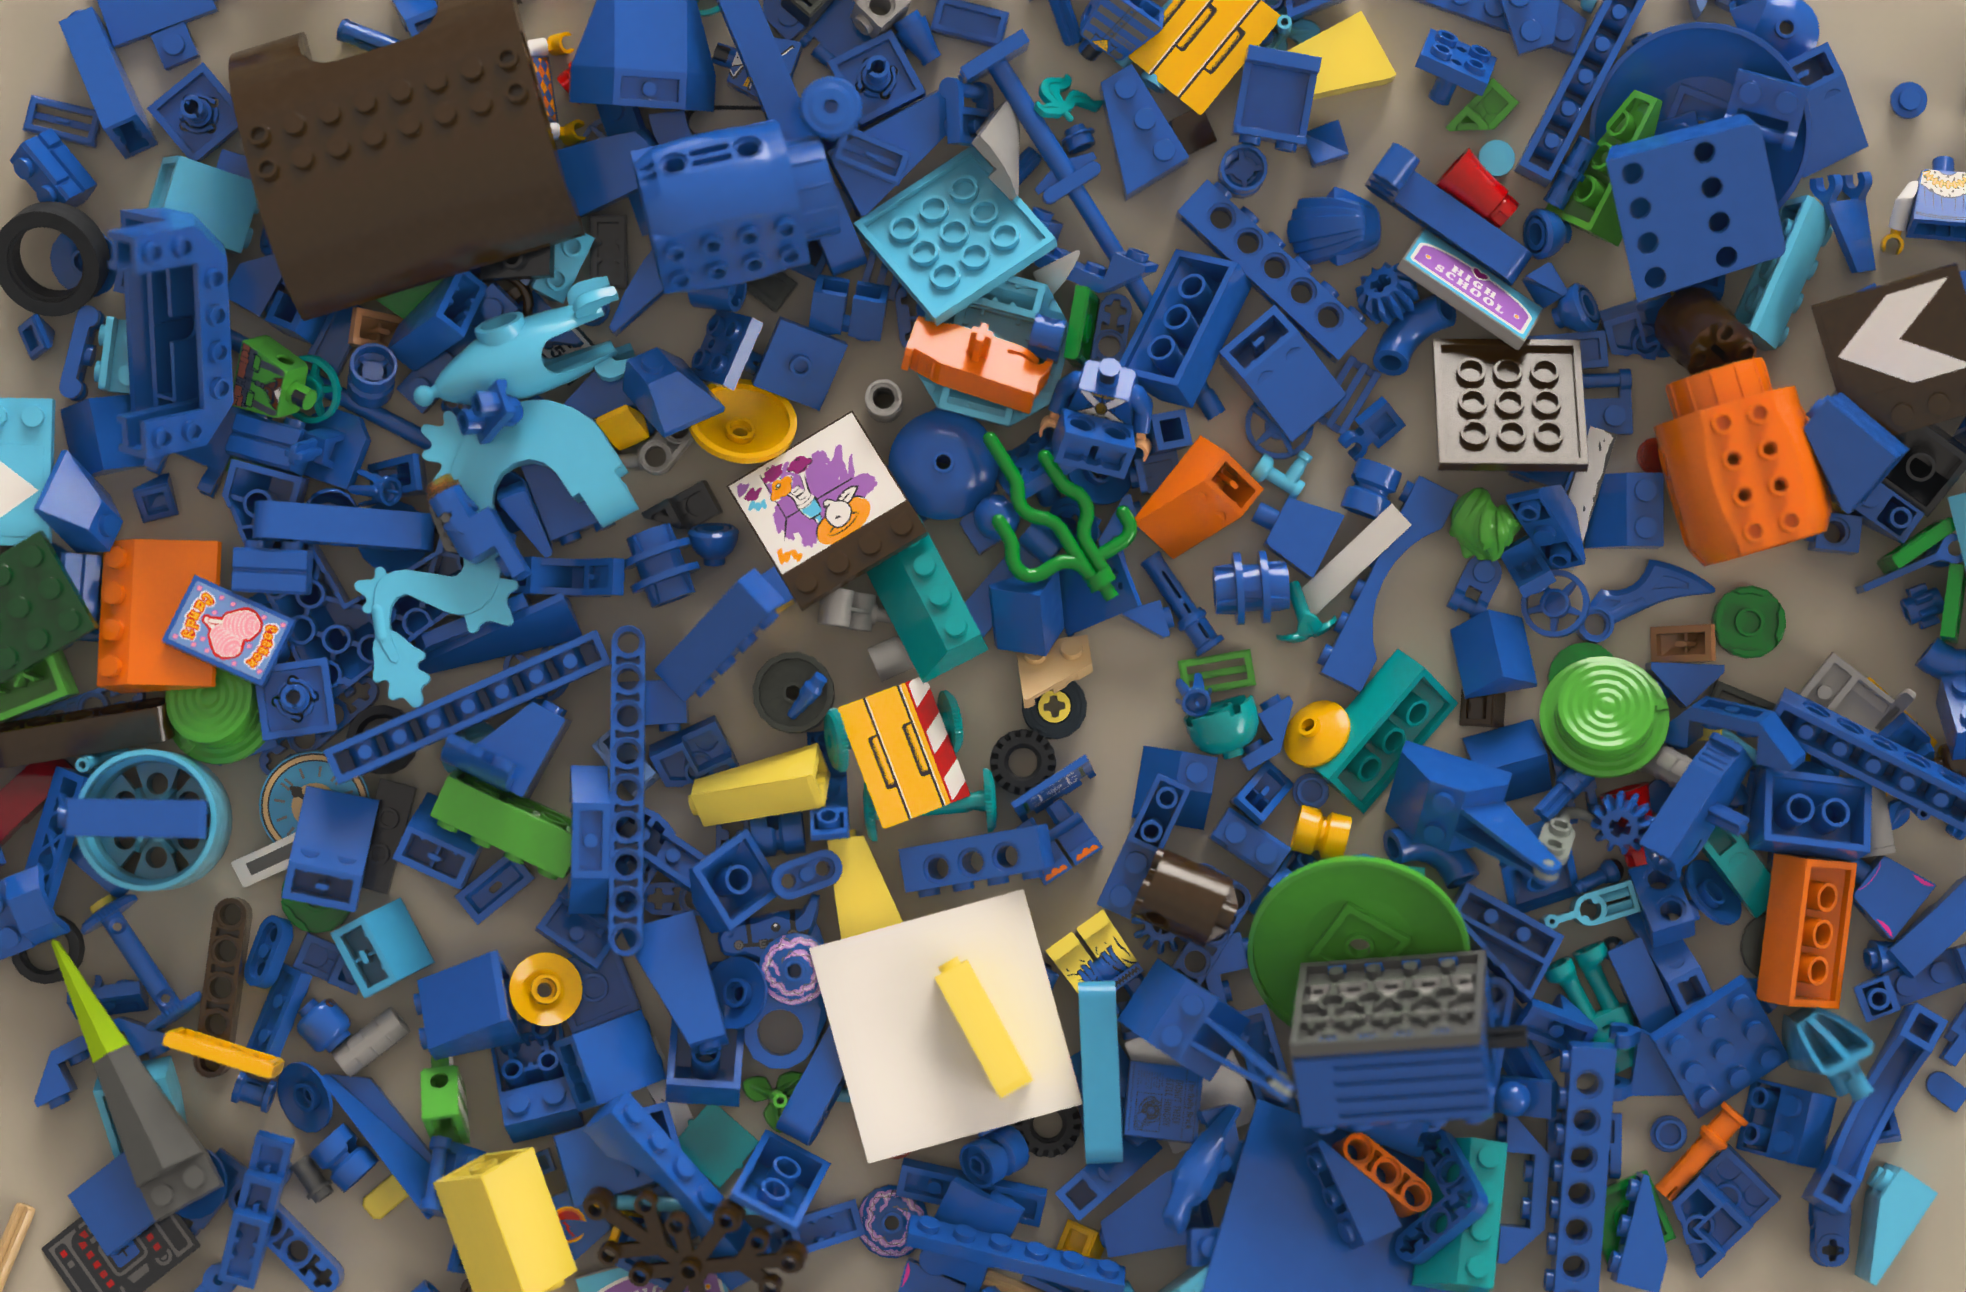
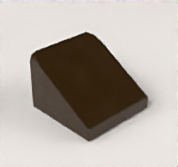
M1192 109L1169 121L1171 128L1188 155L1217 142L1205 112L1199 115Z
M1461 689L1459 725L1492 728L1504 727L1505 692L1465 699L1463 689Z

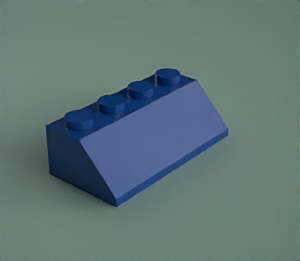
M1175 250L1119 362L1121 367L1132 369L1137 373L1138 385H1141L1147 393L1164 402L1193 408L1219 355V351L1222 349L1253 286L1239 263L1184 250Z

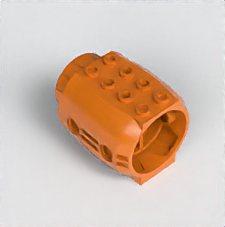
M1762 357L1717 367L1666 385V393L1674 419L1653 427L1658 443L1659 459L1684 544L1703 566L1736 559L1827 532L1832 512L1831 497L1824 470L1803 428L1808 423V418L1800 404L1795 386L1773 390Z

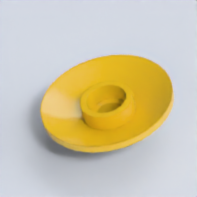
M1327 700L1313 702L1299 710L1290 720L1284 736V749L1290 760L1298 766L1314 768L1334 759L1342 751L1350 735L1351 724L1347 712L1339 704Z
M542 952L525 958L517 965L509 982V997L515 1011L527 1022L538 1026H553L564 1022L574 1014L582 998L583 986L579 972L568 959L555 953ZM540 984L549 986L550 994L548 997H541L538 994L537 988Z

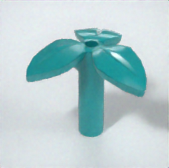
M1290 582V601L1298 620L1297 631L1288 635L1276 634L1277 640L1299 643L1307 641L1309 637L1313 636L1316 638L1325 634L1334 626L1337 617L1334 615L1329 621L1322 623L1317 616L1310 613L1300 582Z

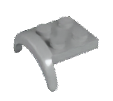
M1831 652L1798 693L1877 734L1903 713L1916 698V693L1909 688L1902 691L1894 699L1891 698L1834 652ZM1842 770L1839 771L1843 777H1852V775Z

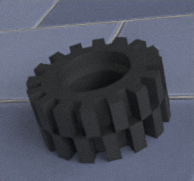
M1027 729L1013 730L1002 736L995 744L991 752L990 768L995 781L1004 790L1015 795H1023L1054 775L1056 767L1054 749L1045 737L1038 735V732ZM1016 749H1030L1037 757V768L1034 773L1027 777H1019L1012 773L1009 768V757Z
M1076 1106L1056 1111L1062 1119V1128L1052 1138L1041 1137L1035 1132L1033 1127L1034 1118L1016 1122L1015 1128L1026 1140L1029 1152L1039 1157L1053 1158L1060 1154L1063 1155L1068 1149L1073 1147L1081 1131V1118Z

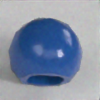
M999 494L987 496L976 506L973 514L974 524L977 530L986 538L1002 540L991 522L995 514H1002L1013 531L1017 530L1020 517L1005 496Z

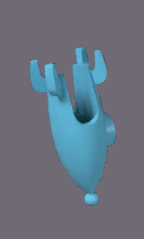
M607 276L587 279L572 285L568 290V306L545 310L526 317L521 312H509L482 322L474 330L477 339L473 340L446 365L432 387L426 385L417 387L413 394L414 401L423 407L432 404L434 398H441L442 400L457 404L471 405V397L477 391H487L493 382L498 379H506V395L516 397L521 401L558 388L592 370H595L597 376L604 381L612 382L624 378L627 359L635 357L630 343L614 348L609 340L556 358L541 356L545 343L552 337L605 315L601 307L619 300L615 287L610 286Z

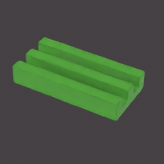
M1250 649L1177 661L1180 678L1190 687L1189 682L1194 681L1195 673L1188 674L1187 667L1244 658L1245 665L1199 673L1203 676V679L1246 672L1247 679L1204 686L1206 691L1208 688H1212L1213 693L1256 685Z

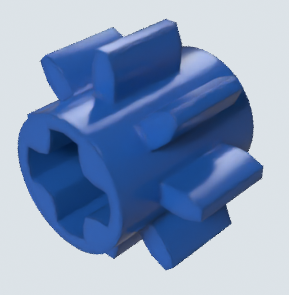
M1926 583L1905 589L1908 597L1900 600V606L1909 625L1918 623L1920 630L1939 624L1940 619L1938 615L1942 614L1944 609V601L1939 590L1936 587L1927 589Z

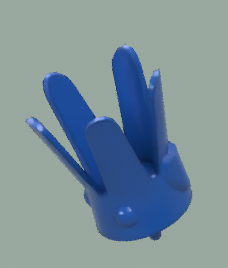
M363 469L357 470L358 475L373 482V485H351L347 489L351 494L373 498L358 503V507L379 503L384 506H393L398 503L402 495V486L398 479L389 476L382 477Z
M1199 672L1194 674L1193 687H1189L1181 678L1176 680V687L1182 696V699H1175L1176 703L1181 705L1183 711L1192 717L1205 715L1211 707L1210 696L1212 688H1208L1207 691L1205 690L1203 676Z

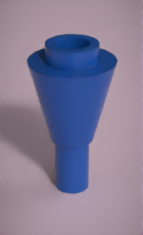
M1868 941L1867 948L1863 950V961L1865 967L1871 970L1875 976L1898 967L1896 962L1886 952L1894 942Z

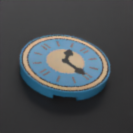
M319 750L304 751L286 757L271 770L261 790L259 813L267 835L273 842H276L296 832L306 786L370 798V794L363 775L339 786L324 752Z

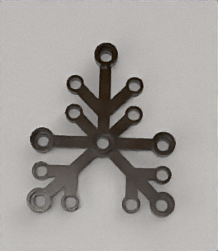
M597 1186L592 1188L583 1201V1209L587 1217L592 1220L605 1219L636 1240L620 1243L613 1240L603 1242L597 1253L598 1260L603 1265L613 1266L620 1258L659 1255L668 1261L657 1263L635 1262L628 1273V1278L633 1285L638 1287L646 1286L650 1279L674 1277L664 1292H683L687 1285L689 1292H706L703 1281L707 1278L708 1274L739 1271L759 1284V1292H780L783 1287L782 1278L778 1274L769 1273L764 1269L779 1268L784 1273L792 1274L799 1272L804 1267L808 1258V1250L805 1245L793 1239L784 1241L777 1252L762 1253L767 1249L771 1241L769 1231L763 1227H754L750 1231L746 1244L737 1256L708 1258L727 1232L740 1228L746 1216L745 1207L729 1198H725L718 1203L713 1214L715 1223L696 1248L693 1246L688 1228L690 1225L689 1216L683 1211L671 1212L665 1222V1229L670 1235L675 1237L677 1248L667 1242L657 1208L659 1198L651 1190H642L634 1201V1208L637 1213L643 1215L646 1228L615 1208V1196L605 1187ZM641 1200L649 1201L652 1206L644 1205ZM593 1204L600 1206L601 1209L595 1207ZM723 1216L730 1217L732 1221L724 1218ZM672 1221H679L683 1226L678 1227ZM753 1237L761 1238L764 1243L756 1242ZM605 1250L612 1251L615 1256H609ZM786 1258H791L794 1260V1262H791ZM686 1266L692 1267L695 1271L688 1269ZM636 1271L643 1272L646 1277L639 1276ZM766 1283H772L776 1288L771 1289Z

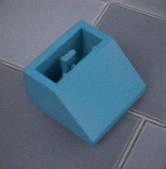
M402 898L375 909L330 933L364 999L435 963Z

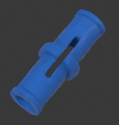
M1579 135L1564 164H1560L1558 168L1559 173L1543 200L1564 211L1578 183H1583L1586 177L1583 174L1600 146Z

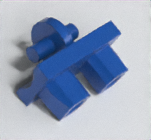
M506 379L495 380L487 391H477L471 397L472 409H462L457 414V421L462 435L477 434L480 444H490L504 426H515L522 419L524 412L520 401L516 397L506 395Z

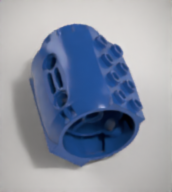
M775 119L745 126L703 132L665 144L630 151L640 202L664 294L707 291L766 278L791 268L810 264L807 242L834 236L841 232L834 187L820 137L812 135L784 141L780 125Z

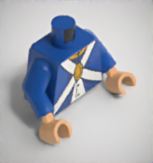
M1105 358L1100 362L1086 360L1080 371L1074 370L1058 380L1048 410L1051 411L1050 415L1043 417L1040 422V437H1042L1043 430L1046 427H1056L1064 408L1133 425V430L1136 432L1134 437L1135 446L1143 450V462L1147 459L1152 449V444L1146 438V434L1150 433L1153 401L1145 389L1138 385L1137 373L1134 370L1121 367L1119 362L1113 358Z

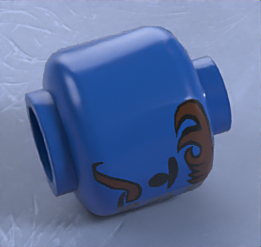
M314 998L298 1012L302 1019L297 1024V1032L316 1052L326 1050L330 1054L351 1036L348 1030L351 1026V1019L333 999L327 998L319 1003Z

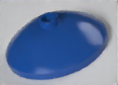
M935 410L915 417L897 434L891 446L888 468L917 514L935 520L957 519L975 511L978 503L983 498L990 496L996 484L999 466L983 442V435L987 430L975 419L944 410ZM946 456L950 459L951 464L947 469L938 468L936 461L939 457Z

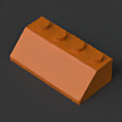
M1774 853L1756 993L1758 1000L1790 1007L1839 1009L1857 863Z

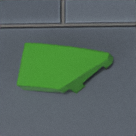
M1492 78L1488 82L1483 95H1476L1445 128L1448 131L1495 129L1520 102L1498 81Z

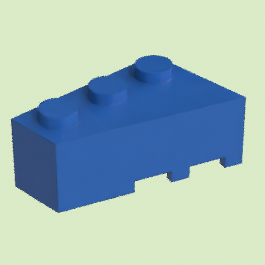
M1132 64L1100 83L1101 100L1113 144L1125 201L1186 165L1189 155Z

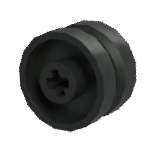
M800 652L782 653L769 659L758 671L753 684V702L760 717L772 728L788 734L806 733L820 726L824 721L826 713L832 708L835 701L834 683L827 669L814 657ZM816 672L822 673L828 680L822 688V694L796 719L789 718L787 713L795 700L788 698L786 694L789 687L794 688L795 686L801 689L805 681L810 680Z

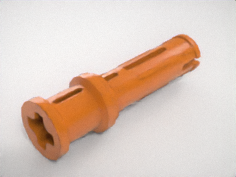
M1722 1102L1720 1105L1722 1109L1708 1125L1703 1124L1699 1128L1700 1131L1698 1133L1700 1136L1654 1186L1669 1201L1673 1202L1676 1196L1717 1150L1720 1152L1726 1150L1728 1147L1727 1142L1741 1126L1746 1127L1749 1124L1727 1102Z

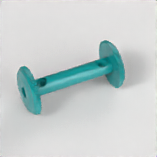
M943 690L938 695L937 707L956 754L963 743L962 717L954 695L947 690ZM831 708L824 717L826 750L833 768L839 772H846L849 766L848 749H852L840 712L836 708Z
M983 768L984 790L970 792V796L917 817L968 813L973 810L986 811L988 833L993 832L996 829L998 816L995 781L992 772L988 768ZM864 781L863 809L865 828L868 838L872 841H878L877 820H879V817Z

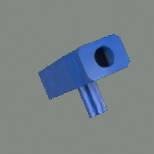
M1712 732L1708 742L1690 762L1639 842V845L1644 848L1647 864L1651 868L1673 880H1678L1682 867L1690 863L1699 854L1716 826L1737 837L1741 833L1745 834L1748 829L1746 825L1750 819L1729 808L1748 770L1754 764L1743 746L1717 732ZM1659 856L1668 860L1672 868L1669 869L1660 864Z

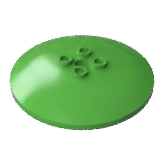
M1342 856L1320 860L1308 864L1283 878L1269 891L1257 908L1251 923L1247 946L1250 974L1257 991L1272 1012L1291 1028L1300 963L1471 951L1465 923L1454 903L1442 889L1430 879L1407 866L1368 856ZM1355 939H1363L1370 946L1367 949L1357 950L1350 945V942Z

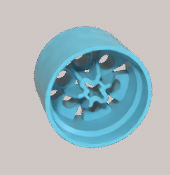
M151 749L128 751L103 763L84 784L79 798L121 799L124 793L131 792L136 799L184 800L188 793L194 792L200 800H207V814H210V827H206V838H199L198 845L192 850L184 845L183 838L136 837L134 845L130 849H126L121 845L120 837L76 836L79 847L91 867L103 878L117 886L135 891L172 890L190 885L204 877L216 866L228 846L232 831V809L228 794L213 771L188 755ZM136 767L143 787L136 789L124 772ZM182 769L191 777L180 790H177V779ZM160 773L168 779V787L162 794L156 793L152 788L153 778ZM157 847L163 848L167 853V862L161 868L156 867L151 861V854ZM178 850L190 864L182 871L179 870L176 862V852ZM135 852L142 853L134 874L122 868Z

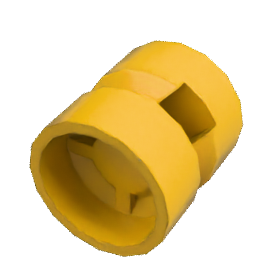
M1301 805L1294 826L1290 845L1291 850L1308 855L1317 850L1320 858L1324 859L1344 856L1352 817L1334 812L1325 817L1321 809Z

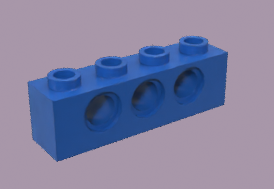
M1048 823L898 849L905 893L918 891L919 898L941 894L940 887L952 885L953 892L974 889V881L987 879L988 886L1010 883L1008 875L1020 873L1022 874V880L1044 877L1043 869L1055 867ZM1009 846L1013 847L1018 855L1014 866L1006 859V850ZM975 852L983 859V866L980 871L975 870L971 863L972 855ZM940 858L944 859L948 864V873L945 877L941 876L937 870V863Z

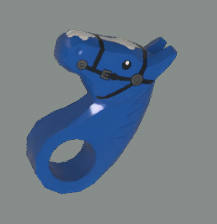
M812 893L802 909L781 910L747 918L731 931L719 932L717 941L720 951L725 956H743L759 963L761 954L767 945L780 935L797 932L810 935L821 942L822 945L825 944L817 924L820 895ZM791 964L788 967V973L792 977H798L802 973V968L798 964ZM767 994V1001L761 1015L753 1024L745 1027L744 1042L752 1057L768 1068L789 1069L806 1060L814 1048L828 1017L822 995L809 1004L790 1006L779 1003ZM771 1011H790L798 1017L803 1028V1038L798 1048L789 1053L780 1054L772 1052L764 1046L760 1039L759 1027L763 1017Z

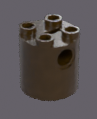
M1691 287L1678 291L1667 299L1658 311L1654 324L1655 336L1660 345L1679 365L1688 371L1690 376L1717 367L1752 359L1756 356L1757 348L1753 344V336L1747 326L1738 321L1733 312L1714 293L1705 288Z
M1158 847L1130 913L1143 921L1205 947L1207 943L1228 932L1239 907L1233 885L1234 879L1169 850Z

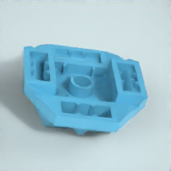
M1012 276L943 323L957 324L972 329L973 326L980 328L982 323H986L989 325L988 331L993 332L994 337L1018 344L1027 349L1037 313L1053 319L1067 320L1047 284ZM925 313V321H932ZM1067 321V330L1058 363H1053L1048 382L1035 398L1030 414L938 385L919 373L917 375L938 409L1009 428L1049 406L1056 384L1061 378L1065 362L1063 356L1069 323ZM1039 360V364H1042V363L1045 362V361H1043V360Z

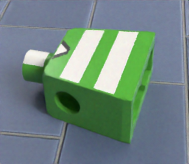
M431 1057V1068L423 1069L420 1072L422 1121L429 1138L431 1136H444L460 1144H469L470 1132L466 1087L458 1066L453 1065V1057L434 1060Z

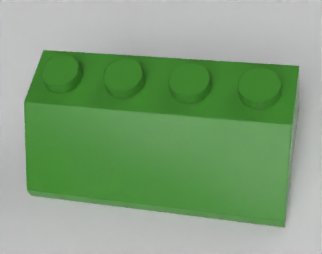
M457 769L447 776L430 816L438 819L437 824L440 827L451 832H457L459 829L472 835L470 840L479 846L491 848V845L505 851L504 857L515 863L524 864L526 861L538 867L537 872L549 879L557 880L558 877L564 879L570 874V817L530 798H522L511 791L507 793L462 770Z

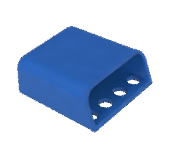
M1737 114L1610 147L1606 164L1637 303L1778 258L1785 253L1786 245L1762 130L1747 115Z

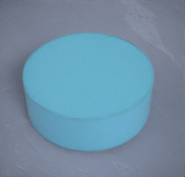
M1492 140L1480 149L1477 159L1494 178H1500L1512 169L1515 162V154L1508 143L1501 140Z

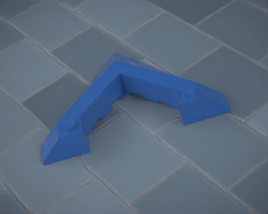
M231 459L222 496L227 507L230 508L243 543L244 540H256L253 539L255 501L268 500L304 503L310 479ZM509 532L510 536L515 542L517 534ZM439 536L436 551L410 566L407 570L456 576L462 571L464 560L456 552L445 551ZM267 541L266 548L281 549V542ZM304 544L303 550L313 551L311 595L266 593L274 611L297 622L288 639L295 661L328 657L333 699H335L374 670L373 642L375 633L372 614L363 612V605L367 601L365 596L361 595L350 600L320 546ZM406 595L400 597L392 607L391 628L392 631L399 633L410 643L449 613ZM314 691L317 698L313 699V701L316 702L319 700V693Z

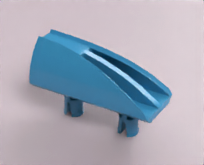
M1802 1007L1790 1015H1783L1782 1045L1788 1054L1789 1060L1787 1062L1790 1068L1826 1075L1837 1096L1842 1097L1849 1093L1851 1099L1855 1102L1874 1091L1857 1063L1872 1054L1874 1042L1861 1029L1848 1020L1819 1007Z

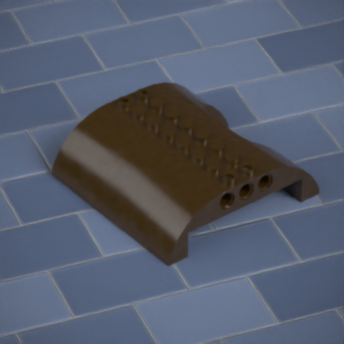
M439 0L438 10L434 19L421 33L406 40L338 61L325 63L313 61L304 32L231 54L228 64L230 91L255 196L280 273L303 321L585 235L577 203L566 185L518 8V5L522 4L521 0Z

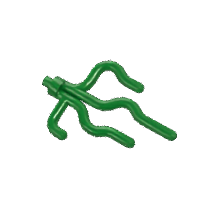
M986 432L983 435V442L1009 482L1010 501L1014 510L1022 519L1032 524L1050 528L1067 553L1053 557L1036 568L1025 567L1020 560V545L1015 532L1002 514H995L991 522L1004 543L1005 562L1009 571L1017 579L1025 583H1037L1060 570L1072 569L1081 575L1092 593L1099 590L1106 602L1119 595L1111 583L1117 577L1106 560L1127 548L1137 535V523L1130 509L1125 505L1117 508L1116 515L1123 526V531L1120 535L1098 548L1091 536V528L1094 521V505L1091 497L1081 486L1067 479L1058 463L1054 462L1053 456L1048 450H1041L1038 453V461L1060 493L1075 500L1079 506L1080 516L1077 523L1078 545L1066 524L1058 516L1047 511L1036 510L1027 503L1025 499V483L1019 470L994 432Z

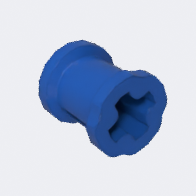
M242 1071L236 1079L231 1102L238 1103L242 1101L260 1107L261 1112L267 1113L273 1103L278 1082L271 1080L267 1083L248 1077V1073Z

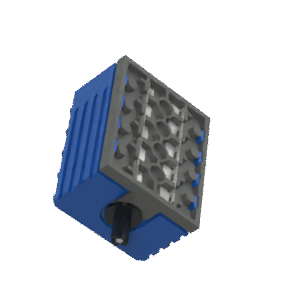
M1486 950L1300 963L1290 1051L1293 1058L1292 1063L1303 1128H1313L1318 1134H1328L1334 1131L1336 1127L1351 1126L1354 1131L1363 1132L1371 1129L1376 1124H1388L1393 1129H1404L1411 1122L1426 1121L1427 1125L1431 1127H1440L1449 1120L1464 1119L1467 1124L1476 1125L1484 1122L1487 1117H1493L1497 1048L1527 1047L1528 1029L1526 1025L1496 1027Z

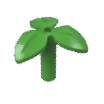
M789 1071L779 1075L776 1088L773 1089L767 1078L763 1076H753L747 1078L742 1083L743 1091L750 1100L760 1102L768 1099L770 1101L763 1115L767 1124L778 1133L782 1132L776 1129L777 1122L787 1105V1097H791L803 1075L802 1072Z

